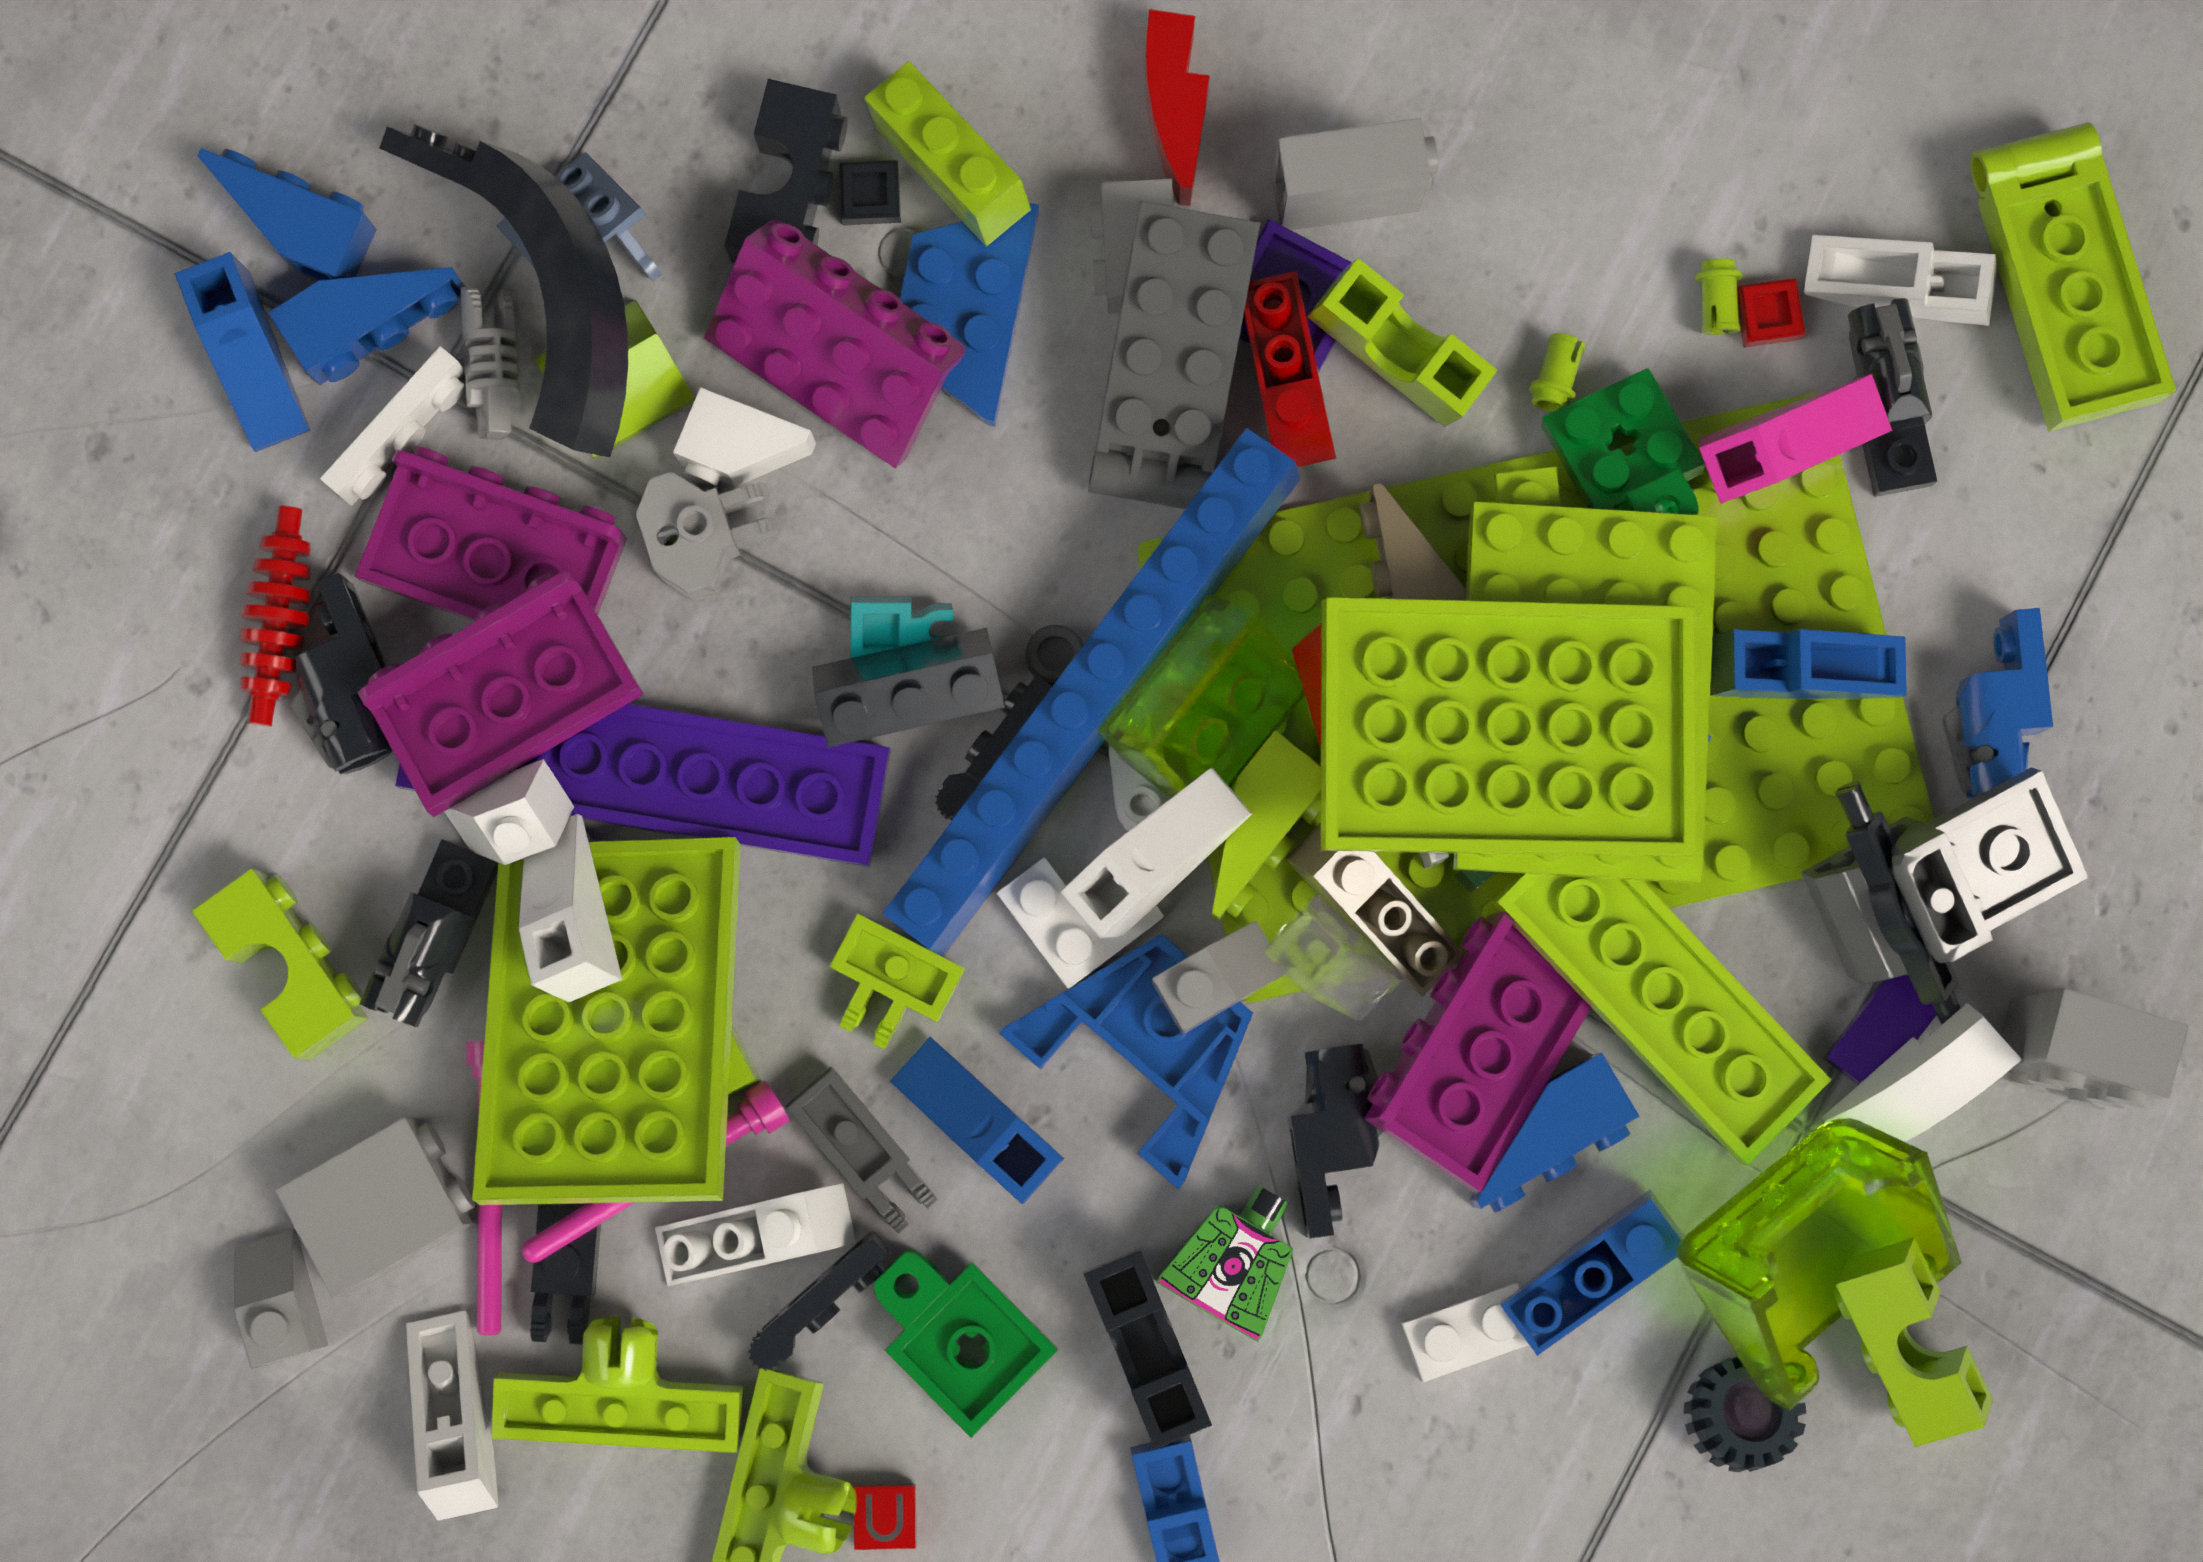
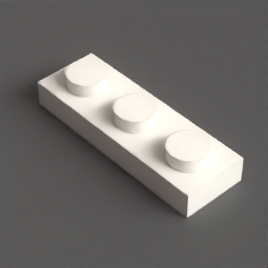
M440 346L320 479L351 506L359 498L364 500L374 494L385 480L386 473L384 470L392 463L396 449L410 453L423 439L426 432L424 426L439 410L442 412L447 411L460 399L465 390L463 383L466 381L462 365Z

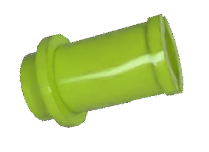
M1723 258L1703 261L1700 263V273L1695 275V282L1701 284L1703 322L1701 333L1703 335H1725V330H1728L1729 334L1740 332L1737 281L1743 278V273L1741 270H1736V260Z
M1553 333L1549 336L1548 348L1537 380L1532 381L1529 387V391L1533 395L1531 403L1535 407L1546 412H1553L1574 402L1576 394L1572 390V386L1582 354L1586 348L1585 342L1577 341V337L1564 333Z

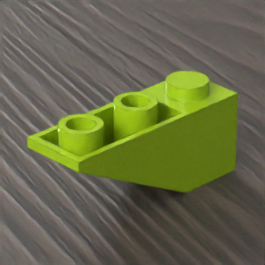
M1276 730L1236 780L1234 793L1253 814L1224 842L1210 917L1217 923L1226 912L1235 919L1258 891L1250 884V881L1263 865L1274 871L1288 854L1295 842L1287 837V835L1301 817L1311 824L1321 812V766Z

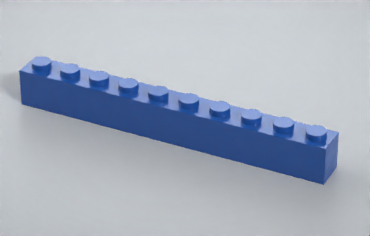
M1246 428L884 910L882 913L884 916L929 950L942 957L946 954L1122 719L1128 708L1137 699L1300 481V475L1294 460L1250 429Z

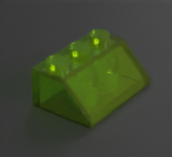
M1209 594L1098 732L1132 769L1170 799L1210 768H1213L1231 788L1240 773L1275 730L1277 731L1305 696L1295 661L1256 612Z

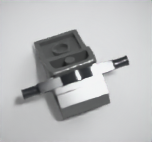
M2032 767L1926 824L1905 816L1888 825L1881 811L1872 812L1861 788V783L1859 781L1847 783L1838 788L1835 794L1839 798L1851 825L1845 834L1850 846L1801 872L1848 977L1861 984L1909 975L1923 1005L1932 1003L1941 1025L1961 1009L1953 992L1958 984V979L1950 962L1992 941L1991 930L2089 878L2043 772Z

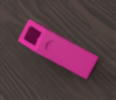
M1870 373L1698 438L1699 449L1721 504L1778 483L1892 431L1873 376Z

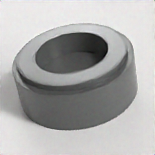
M1048 625L1037 630L1029 639L1026 647V662L1033 677L1038 675L1053 686L1084 645L1081 638L1075 631L1063 625Z

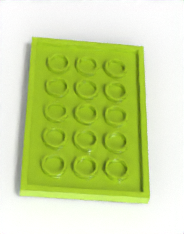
M1473 502L1470 505L1466 601L1695 607L1696 855L1676 857L1454 853L1453 870L1702 883L1717 516Z
M1326 597L1322 600L1321 851L1695 856V607Z
M736 837L589 842L622 980L571 1002L558 998L531 984L519 933L524 858L506 865L498 863L472 1200L479 1205L723 1201L741 844Z

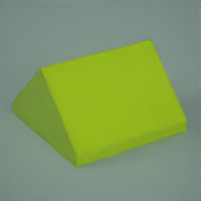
M637 300L625 306L629 365L623 413L613 449L695 401L694 395ZM546 352L534 358L543 375ZM591 454L594 459L600 457L599 455Z

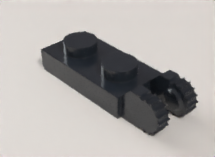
M1038 675L1034 677L1028 686L1023 682H1019L1004 701L1005 708L1000 709V711L1006 714L1004 720L993 734L984 730L968 750L965 759L971 765L965 773L948 775L942 783L943 788L941 790L938 789L939 793L935 796L937 798L935 804L938 805L937 810L941 811L940 814L945 816L946 820H953L1052 688V685Z
M587 1203L538 1204L536 1234ZM601 1224L543 1260L533 1263L531 1292H535L532 1303L530 1323L532 1342L547 1341L552 1328L553 1294L573 1295L567 1323L569 1343L583 1345V1334L588 1327L591 1296L596 1295Z
M875 1232L867 1233L762 1327L761 1332L757 1331V1336L752 1338L754 1342L750 1343L751 1349L748 1350V1353L751 1355L749 1359L753 1361L752 1365L758 1366V1370L762 1368L765 1371L767 1369L773 1370L775 1366L779 1367L780 1361L785 1362L793 1355L796 1335L807 1327L812 1334L816 1333L840 1311V1308L834 1301L851 1286L858 1293H861L886 1270V1267L880 1261L887 1255L888 1247Z

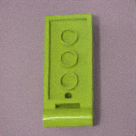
M2086 122L1973 152L1970 161L1971 175L1977 192L1982 196L1978 199L1977 203L1992 252L1996 257L1997 268L2048 432L2161 403L2177 391L2102 155L2100 137L2093 124Z

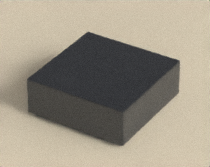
M898 160L839 163L841 219L843 225L901 223Z

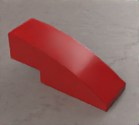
M1149 9L1145 77L1147 108L1153 140L1164 174L1167 179H1172L1173 193L1179 205L1191 206L1210 75L1188 72L1196 16Z

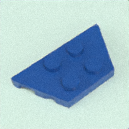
M1029 203L1031 210L987 247L963 221L913 234L900 300L904 305L929 322L944 327L953 338L964 345L966 351L963 358L948 373L941 391L949 397L952 395L977 414L979 420L989 426H996L1039 215L1038 204Z

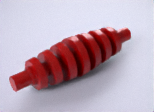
M292 506L278 507L275 531H272V535L262 536L259 549L271 552L272 556L271 559H255L252 571L269 576L268 582L250 581L246 591L248 596L265 600V605L244 604L242 606L241 618L262 623L261 629L241 628V642L259 646L258 653H240V665L255 669L254 677H240V690L249 692L248 696L251 697L248 724L272 727L276 701H279L280 696H289L292 684L279 681L280 673H295L296 660L283 657V650H302L305 638L286 633V627L307 628L310 615L308 613L289 609L290 603L310 604V591L292 585L293 580H310V567L297 563L296 556L309 557L311 544L302 540V536L299 535L303 509Z

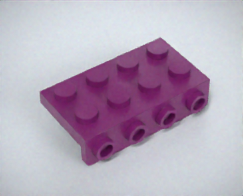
M770 220L745 239L704 335L705 340L895 469L906 460L948 373L960 363L966 351L964 345L953 338L944 327L931 323L904 305L898 296L887 290L880 289L855 272L849 263L830 255L806 239L803 233L794 226L777 220Z
M415 446L413 454L396 449L392 461L397 465V469L354 577L367 584L474 621L477 614L483 609L496 603L507 604L526 593L527 587L538 577L550 572L571 571L599 614L627 541L622 531L613 526L616 520L613 515L587 505H582L579 513L558 506L560 501L558 496L530 485L526 486L524 493L503 486L505 478L481 467L471 466L468 474L447 466L449 458L421 446Z
M571 571L550 572L538 577L530 583L526 593L507 604L496 603L483 609L475 617L474 623L455 634L447 633L433 638L423 646L421 654L404 664H393L378 670L370 677L369 684L358 692L363 704L373 713L424 808L432 817L446 811L644 694L583 587Z
M1504 911L1488 915L1486 919L1480 916L1468 929L1461 943V947L1466 949L1465 954L1455 969L1452 967L1446 969L1435 983L1430 997L1435 1000L1434 1005L1424 1021L1418 1018L1404 1034L1399 1044V1049L1404 1051V1054L1393 1072L1386 1070L1373 1085L1367 1099L1373 1105L1364 1118L1474 1193L1483 1191L1591 1009V1006L1512 925L1514 920Z

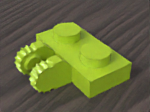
M857 913L830 965L831 969L860 983L843 1015L839 1027L852 1033L855 1027H858L863 1020L866 1007L873 992L876 991L894 1000L885 1018H882L874 1033L873 1045L885 1050L898 1029L907 1008L938 1023L966 969Z

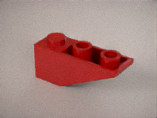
M1297 271L1250 281L1244 313L1271 445L1294 460L1297 467L1337 459Z

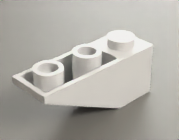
M1210 768L1106 848L1061 893L1100 938L1123 937L1253 813L1213 768Z
M578 813L569 817L555 847L524 858L519 933L531 984L567 1002L622 980L583 818Z
M843 1183L655 1227L667 1287L856 1243Z

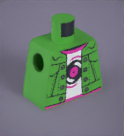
M1257 1185L1240 1216L1217 1204L1162 1269L1155 1280L1156 1283L1258 1343L1263 1335L1293 1252L1292 1247L1271 1235L1289 1203Z

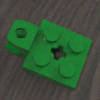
M1649 368L1542 416L1541 427L1588 509L1698 515V502L1687 481L1703 474L1705 463ZM1624 434L1636 440L1633 443L1632 455L1625 456L1624 452L1620 449L1610 451L1607 448L1612 443L1614 435Z
M906 1249L886 1268L874 1283V1292L877 1299L904 1328L884 1351L970 1438L1058 1351V1347L973 1261L951 1282L926 1256L918 1251ZM901 1274H911L917 1279L919 1287L912 1293H903L896 1286V1278ZM965 1333L968 1337L973 1338L980 1333L987 1339L982 1348L987 1355L984 1362L978 1364L975 1360L970 1359L965 1364H962L958 1361L956 1356L959 1354L961 1347L956 1340L960 1335Z

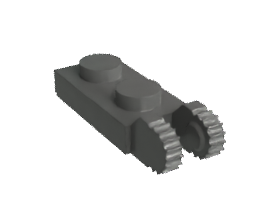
M830 1067L785 1105L790 1114L863 1200L867 1197L898 1234L909 1225L905 1219V1214L895 1202H891L878 1188L894 1173H897L908 1186V1191L913 1198L927 1209L938 1200L920 1176L907 1163L910 1161V1158L833 1067Z

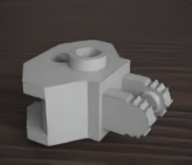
M674 472L649 479L637 509L636 518L653 570L660 576L661 581L694 602L716 595L729 560L741 556L740 548L767 540L782 531L778 518L772 517L760 518L732 529L728 514L757 506L767 500L770 494L766 483H753L719 494L716 488L704 492ZM679 536L673 545L665 546L666 541L670 537Z

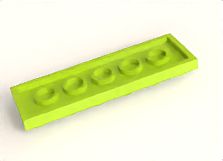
M1520 873L1492 901L1500 912H1506L1514 920L1513 925L1740 1164L1749 1165L1831 1081L1827 1074L1644 881Z

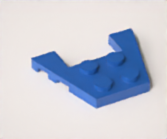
M1161 933L1074 987L1060 993L1042 1006L1008 1024L999 1034L1041 1070L1081 1023H1084L1177 1104V1107L1137 1154L1179 1190L1187 1178L1253 1012L1242 1002H1238L1182 1035L1155 990L1152 978L1185 960L1188 956Z

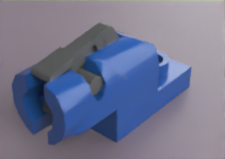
M2040 608L2014 610L1999 620L2000 627L1995 629L1993 645L1995 657L1999 663H2004L2005 670L1974 673L1961 680L1956 692V707L1942 718L1961 791L1966 793L1967 799H1973L2027 770L2030 742H2023L2022 736L2037 735L2053 727Z

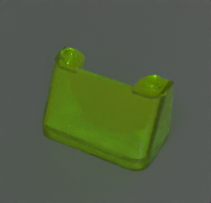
M1851 1118L1832 1120L1816 1128L1691 1230L1679 1242L1677 1248L1678 1259L1685 1278L1760 1392L1766 1398L1788 1411L1811 1393L1818 1384L1820 1373L1815 1358L1805 1351L1804 1348L1843 1316L1836 1303L1834 1287L1847 1258L1915 1237L1936 1283L1943 1280L1962 1263L1928 1153L1864 1122Z

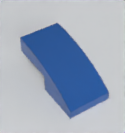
M1190 1435L1157 1449H1154L1152 1442L1130 1447L1156 1562H1220Z

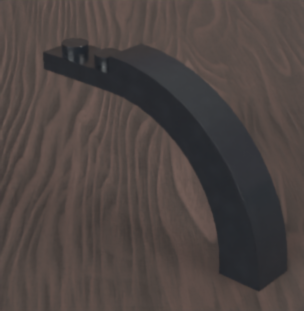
M414 124L410 134L387 126L379 149L458 183L482 196L509 221L521 238L532 260L544 301L547 348L540 396L529 429L572 450L610 458L620 428L626 397L629 365L628 330L618 276L607 246L591 217L578 199L560 180L537 163L518 153L479 141L477 149L456 142L454 150H450L445 147L448 137L429 128Z

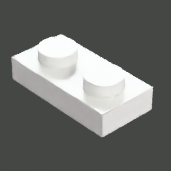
M1514 1282L1400 1322L1422 1382L1529 1345L1500 1306L1503 1301L1520 1289L1518 1283Z

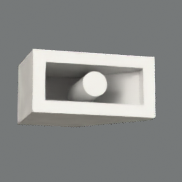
M700 387L673 454L680 465L686 467L683 475L711 488H716L719 481L736 487L812 455L816 442L809 429Z
M542 759L510 772L444 812L470 851L506 865L555 847L574 809V805L545 760Z

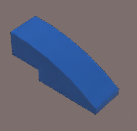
M1732 629L1712 636L1710 696L1774 699L1907 696L1905 636L1798 629L1788 633Z

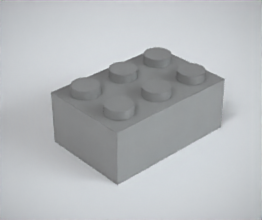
M2066 988L2014 997L2010 1000L2001 1036L2022 1060L2008 1071L2011 1073L2009 1083L2039 1092H2046L2047 1088L2060 1091L2067 1089L2070 1090L2069 1101L2100 1110H2105L2106 1106L2124 1109L2125 1104L2144 1108L2146 1100L2170 1099L2188 1025Z

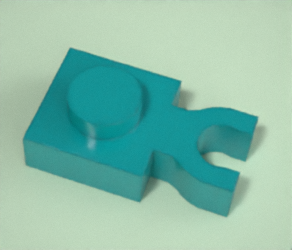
M850 596V657L854 658L951 636L933 635L929 628L938 620L953 621L952 603H935L923 610L911 611L910 596Z

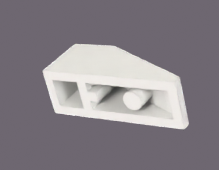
M465 1310L406 1323L417 1493L438 1521L498 1508L494 1448L469 1315Z

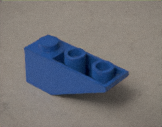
M200 149L197 155L296 272L318 281L357 276L377 230L363 213L364 205L349 196L334 191L331 192L329 198L309 191L311 185L308 182L286 171L278 170L275 177L255 170L257 167L256 162L233 150L224 149L220 156L205 149Z
M231 252L174 273L194 327L253 451H261L311 431L250 271Z
M452 267L320 280L271 310L268 314L305 371L319 385H322L328 380L329 382H337L348 377L358 369L360 365L359 360L378 348L379 350H388L400 344L409 335V328L427 317L431 319L438 318L450 312L459 303L458 297L460 296L461 287L464 288L466 286Z
M931 1036L890 1080L903 1095L1022 1205L1025 1204L1065 1159Z
M1602 1052L1592 1054L1547 1081L1483 1191L1472 1195L1470 1202L1474 1208L1482 1209L1490 1205L1494 1213L1499 1212L1526 1196L1521 1185L1540 1174L1543 1175L1546 1182H1550L1578 1165L1573 1155L1594 1143L1598 1151L1601 1152L1631 1134L1626 1124L1640 1116Z
M1650 1189L1590 1232L1503 1301L1500 1306L1538 1356L1687 1251V1238Z

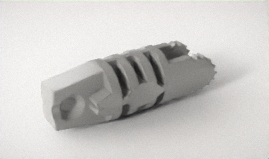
M461 287L460 299L467 407H476L479 439L501 440L511 433V408L517 409L520 407L514 292L510 289H498L494 301L495 328H483L482 302L479 290L473 287Z

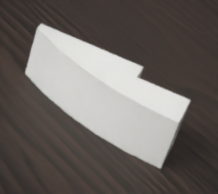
M1812 235L1804 293L1808 296L1854 307L1874 303L1876 308L1891 305L1890 303L1893 299L1906 298L1909 300L1914 318L1989 326L1998 269L1995 254L1934 250L1933 242Z
M1966 1003L1922 1043L1912 1037L1822 1118L1860 1160L1865 1163L1896 1148L1951 1115L1990 1087L2022 1059L1978 1011Z

